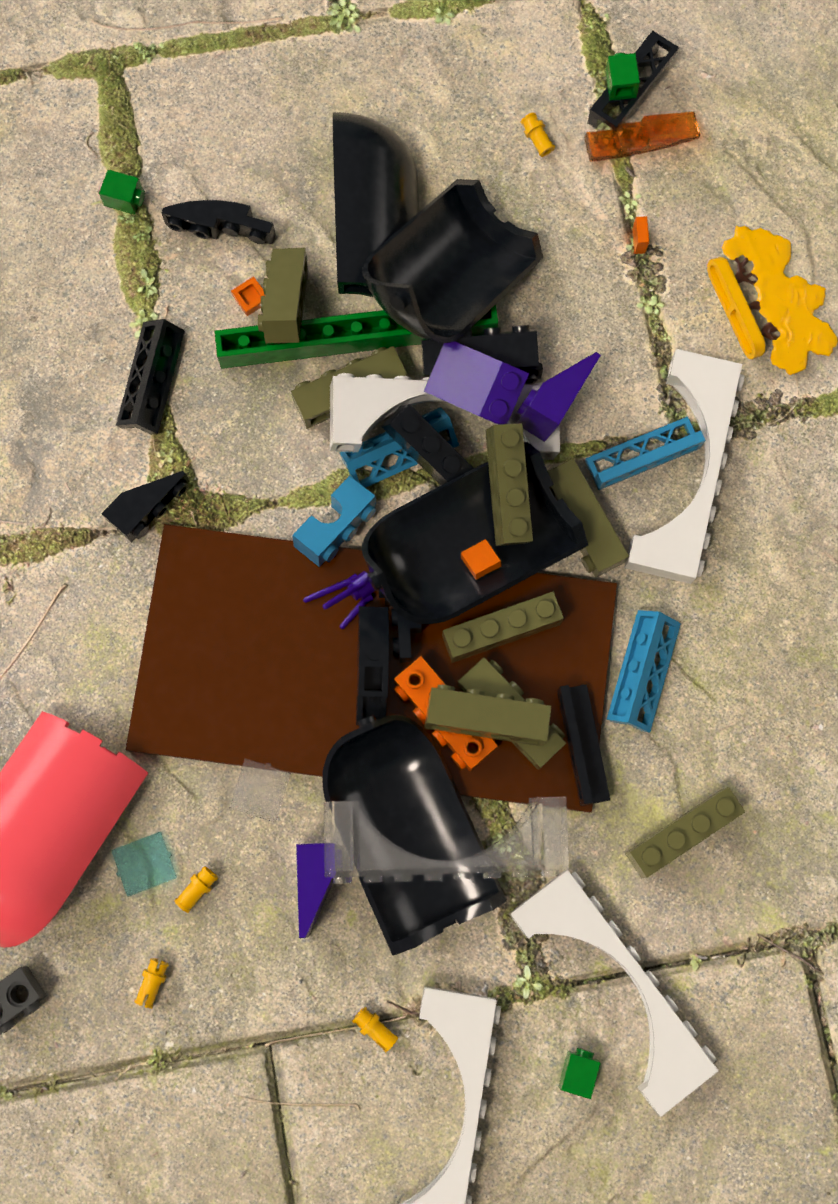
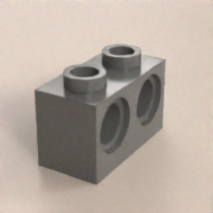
M28 966L19 967L0 981V1006L3 1009V1015L0 1018V1035L16 1025L14 1019L24 1013L27 1017L42 1006L39 1001L47 996ZM20 985H24L29 992L25 1002L17 997V989Z

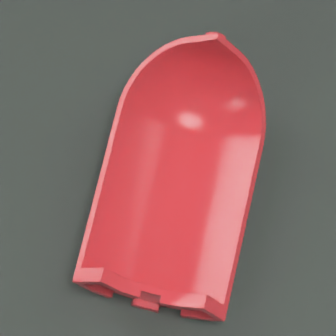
M43 711L0 772V947L3 948L14 947L28 941L54 918L148 775L146 770L123 753L118 752L114 754L107 748L101 747L100 745L103 742L101 739L85 730L78 733L75 730L67 728L69 723L66 720Z

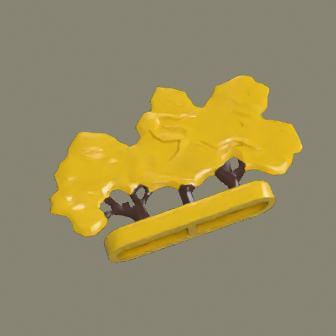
M736 226L734 237L725 240L722 246L723 253L729 259L737 262L736 274L734 275L730 264L724 257L709 260L707 271L746 357L754 359L765 353L766 344L764 337L770 339L773 343L770 356L772 365L777 366L779 369H785L789 375L806 369L808 351H812L817 355L830 356L833 352V347H836L838 339L828 323L813 316L814 310L824 304L826 288L817 284L810 285L806 279L797 275L791 278L785 276L783 271L791 259L790 240L779 235H773L770 231L762 228L751 231L746 226ZM741 255L745 257L743 262L739 261V256ZM748 261H752L754 264L752 271L747 275H743L746 272L743 267ZM754 276L757 280L754 282L748 278ZM745 281L752 284L758 292L757 300L747 303L739 283ZM753 309L758 310L767 319V324L761 330L751 312ZM779 331L781 334L778 337H774L771 333Z

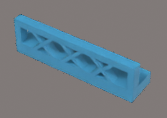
M441 407L422 415L438 433L445 429L447 430L450 438L447 442L453 448L459 446L450 417ZM387 432L362 442L359 452H339L350 476L365 488L418 464ZM389 454L399 456L395 465L389 468L381 465L385 456ZM365 465L373 467L370 476L359 481L355 470Z
M685 417L585 459V462L599 491L701 449L706 440L702 431L695 432L689 418ZM684 426L688 436L678 440L670 439L673 430ZM653 438L665 442L664 446L652 451L645 449L648 440ZM643 443L642 448L636 446V445H639V444ZM626 449L639 453V456L625 462L619 460L622 451ZM618 453L616 458L611 457L612 455ZM604 459L614 463V465L598 472L594 463Z
M638 610L607 720L613 723L630 725L638 730L650 733L681 623L658 611ZM664 624L669 626L665 639L662 635ZM657 652L660 655L658 666L655 665L654 661ZM651 679L653 686L651 692L648 694L646 687L648 681ZM643 707L645 714L643 721L639 722L637 721L640 708Z

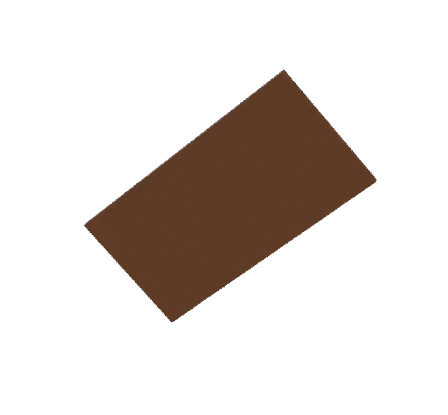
M164 524L125 750L322 777L324 763L332 746L342 736L359 728L356 725L358 614L344 629H340V624L361 601V598L356 601L349 595L328 609H323V604L347 590L346 586L307 603H304L303 599L315 592L346 580L353 574L359 575L363 571L367 574L371 573L363 557L362 550L338 547L339 550L336 556L330 562L325 561L318 567L294 547L293 541ZM537 573L451 620L436 624H421V633H410L412 660L411 662L400 663V656L394 655L393 637H398V626H392L391 609L393 608L392 606H385V598H379V589L371 594L373 600L365 606L388 607L389 674L386 716L403 715L414 720L421 727H425V724L423 725L412 712L415 709L414 705L409 700L403 702L394 691V688L397 686L394 683V678L420 656L446 685L455 687V691L463 692L457 685L458 681L483 657L488 662L494 660L503 670L501 674L508 683L514 681L524 692L522 697L525 700L527 698L540 699L544 701V705L551 706L549 725L555 724L564 733L565 737L563 740L566 744L538 770L511 741L493 739L498 745L497 749L473 770L469 771L466 767L463 770L460 769L453 761L451 755L454 752L447 744L442 747L432 736L435 730L425 729L438 746L460 796L592 813L593 804L580 806L557 690L560 686L569 685V687L587 684L597 737L600 743L617 583ZM554 592L564 618L561 625L457 662H451L442 637L443 630Z

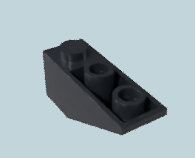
M180 471L122 492L101 514L132 543L136 538L140 539L146 534L149 529L148 525L155 517L160 518L164 515L169 507L168 504L174 497H180L187 490V484L190 481L186 473Z

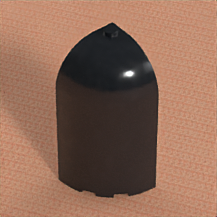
M333 112L338 293L373 297L362 274L363 264L370 254L419 213L417 168L409 148L392 129L369 117L353 113Z
M457 179L370 254L363 264L362 274L377 303L397 324L421 338L439 343H451L465 335L544 258L538 233L518 228L509 221L504 223L499 220L494 214L497 210L487 199L480 180Z
M525 441L524 448L533 536L532 542L496 546L488 461L393 510L377 521L368 531L362 543V554L371 572L367 574L368 580L375 591L381 590L386 600L400 616L420 624H436L451 620L588 546L582 522L569 509L563 498L557 501L549 488L554 483L547 472L541 453L530 443ZM486 539L501 560V567L475 580L461 559V552Z
M397 714L378 720L372 715L357 722L359 728L342 736L330 749L324 763L322 776L323 792L327 807L392 956L416 948L429 939L443 933L444 928L456 923L455 920H457L458 924H462L493 911L507 901L438 746L426 730L417 722Z

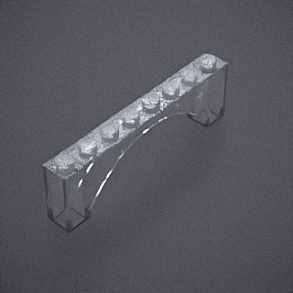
M566 797L529 798V806L520 820L499 841L472 856L446 861L423 858L393 844L368 821L360 810L359 801L324 802L325 877L333 878V883H352V877H364V882H382V876H394V881H413L412 875H424V880H442V874H454V879H472V873H483V878L485 879L501 878V872H512L513 878L530 877V871H541V877L559 876V870H569Z

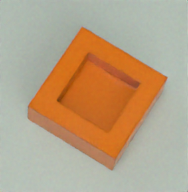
M647 216L636 217L632 228L634 254H645L649 244Z
M254 276L231 290L232 296L246 316L261 308V296H265Z
M486 539L461 552V559L475 580L501 567V560Z

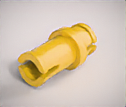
M534 112L522 118L520 122L525 128L524 134L527 138H531L539 152V156L544 157L550 154L555 149V146L544 130L545 124L543 121L539 120Z
M206 866L198 874H193L190 878V884L174 900L187 913L190 912V909L205 893L208 894L212 890L211 885L218 879L217 875Z
M150 958L148 968L143 970L142 976L144 979L134 1003L142 1006L145 996L148 994L145 1008H153L160 985L165 983L167 978L165 975L166 969L169 966L167 962L161 960L159 968H156L158 959Z
M364 1006L356 1014L352 1022L361 1028L359 1030L361 1034H367L386 1053L396 1043L398 1036H395L379 1021L380 1017L376 1013L372 1014Z

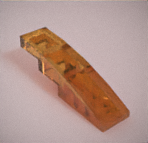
M692 111L644 116L641 122L622 123L616 131L612 129L587 132L584 136L589 162L648 153L699 139L701 135L695 112Z

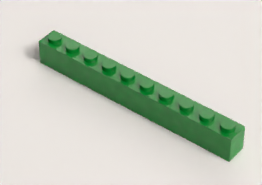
M496 304L471 328L472 334H484V328L498 327ZM384 310L302 320L300 343H265L264 332H259L258 325L214 331L217 358L221 369L372 351L381 347L390 348L394 346V348L421 345V339H424L397 324Z

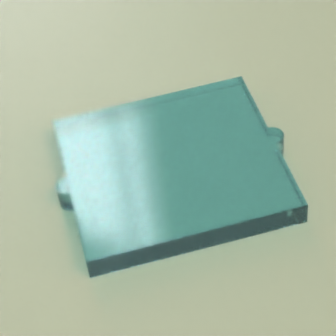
M161 832L111 850L118 869L116 875L121 878L127 897L177 878L170 859L172 853L168 852Z

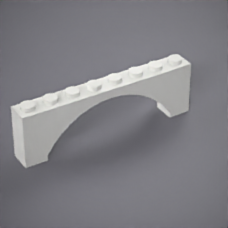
M680 349L675 350L671 358L666 384L672 385L691 408L706 440L704 442L705 464L703 477L693 501L680 515L653 532L643 536H633L628 549L629 558L624 568L689 584L696 577H701L705 562L700 560L702 549H707L710 540V533H706L708 522H713L716 512V506H712L713 498L719 495L722 480L718 479L719 470H724L728 456L727 453H724L725 443H730L733 433V427L729 426L730 419L736 416L739 401L735 400L736 391H741L744 382V375L740 374L742 364Z
M341 373L333 376L330 384V451L359 452L365 436L378 423L393 414L402 405L410 404L412 406L425 402L446 401L424 392L429 377L422 380H411L408 376L386 379L376 374L368 375L366 378L354 377L350 373ZM543 382L524 385L507 424L517 423L521 416L517 413L520 405L533 388L537 391ZM559 425L545 442L523 429L524 442L527 441L540 451L542 459L553 460L560 453Z
M565 870L508 914L526 938L529 939L534 934H555L582 940L608 954L629 975L643 1001L650 1033L648 1065L644 1081L637 1088L653 1110L662 1117L718 1072V1069L713 1064L717 1059L706 1045L702 1048L694 1039L698 1035L687 1020L682 1023L675 1013L679 1010L677 1005L668 995L665 997L661 995L656 988L660 983L651 971L647 970L644 972L638 962L641 958L631 945L625 947L619 939L623 934L612 920L607 923L601 915L604 909L594 896L589 898L582 888L586 885L575 871L571 874L568 870Z
M424 986L419 1019L427 1020L438 1031L457 1062L464 1085L465 1113L461 1135L447 1164L424 1189L400 1204H471L472 1196L467 1195L468 1183H474L477 1164L472 1163L473 1151H479L482 1136V1132L477 1131L478 1118L484 1119L487 1100L482 1099L483 1087H489L491 1079V1068H486L488 1055L494 1056L496 1037H492L491 1034L493 1024H499L501 1006L496 1005L497 1000L495 998Z

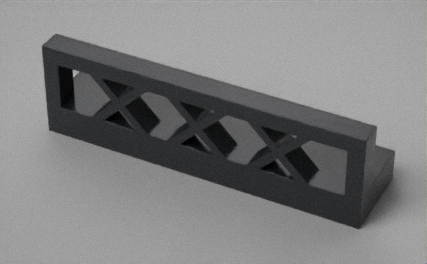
M652 30L635 52L638 73L640 74L646 66H650L652 72L649 77L639 78L640 85L637 97L609 101L607 87L590 108L588 124L596 129L603 122L616 131L678 53L679 47ZM659 46L668 51L665 57L654 58ZM619 105L621 113L615 120L608 113L614 106Z
M165 319L143 322L116 426L122 429L138 428L150 435L158 434L185 330ZM154 330L153 336L149 340L151 331ZM140 383L139 389L136 391V387ZM133 409L131 419H128L130 411Z
M587 684L569 687V685L560 686L557 694L580 806L610 801Z

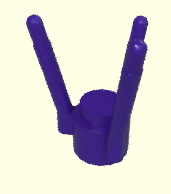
M363 571L359 575L353 574L346 580L305 597L303 602H310L347 586V590L323 604V609H328L349 595L356 601L361 598V601L340 624V629H344L359 613V606H365L373 600L371 594L375 590L368 580L367 573Z

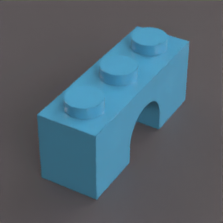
M351 476L331 494V507L341 515L340 518L333 523H322L311 515L292 535L294 547L318 567L325 561L330 562L338 553V547L344 541H350L355 536L358 530L357 527L363 521H369L376 512V496Z

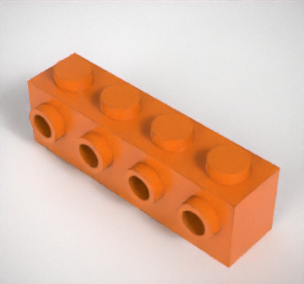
M421 656L394 678V683L397 685L394 691L403 702L409 700L414 705L415 709L412 712L424 725L431 688H437V685L446 684ZM438 730L432 733V736L442 747L447 744L454 752L451 758L462 770L465 767L469 771L473 770L498 747L491 738Z

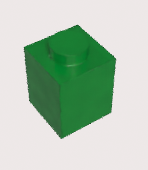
M617 53L613 56H608L605 73L609 101L636 98L640 85L636 53Z
M107 169L99 196L105 207L135 215L138 206H142L144 202L145 190H143L139 178Z
M578 1047L576 1052H567L558 1085L560 1090L591 1099L601 1063L593 1058L594 1052Z

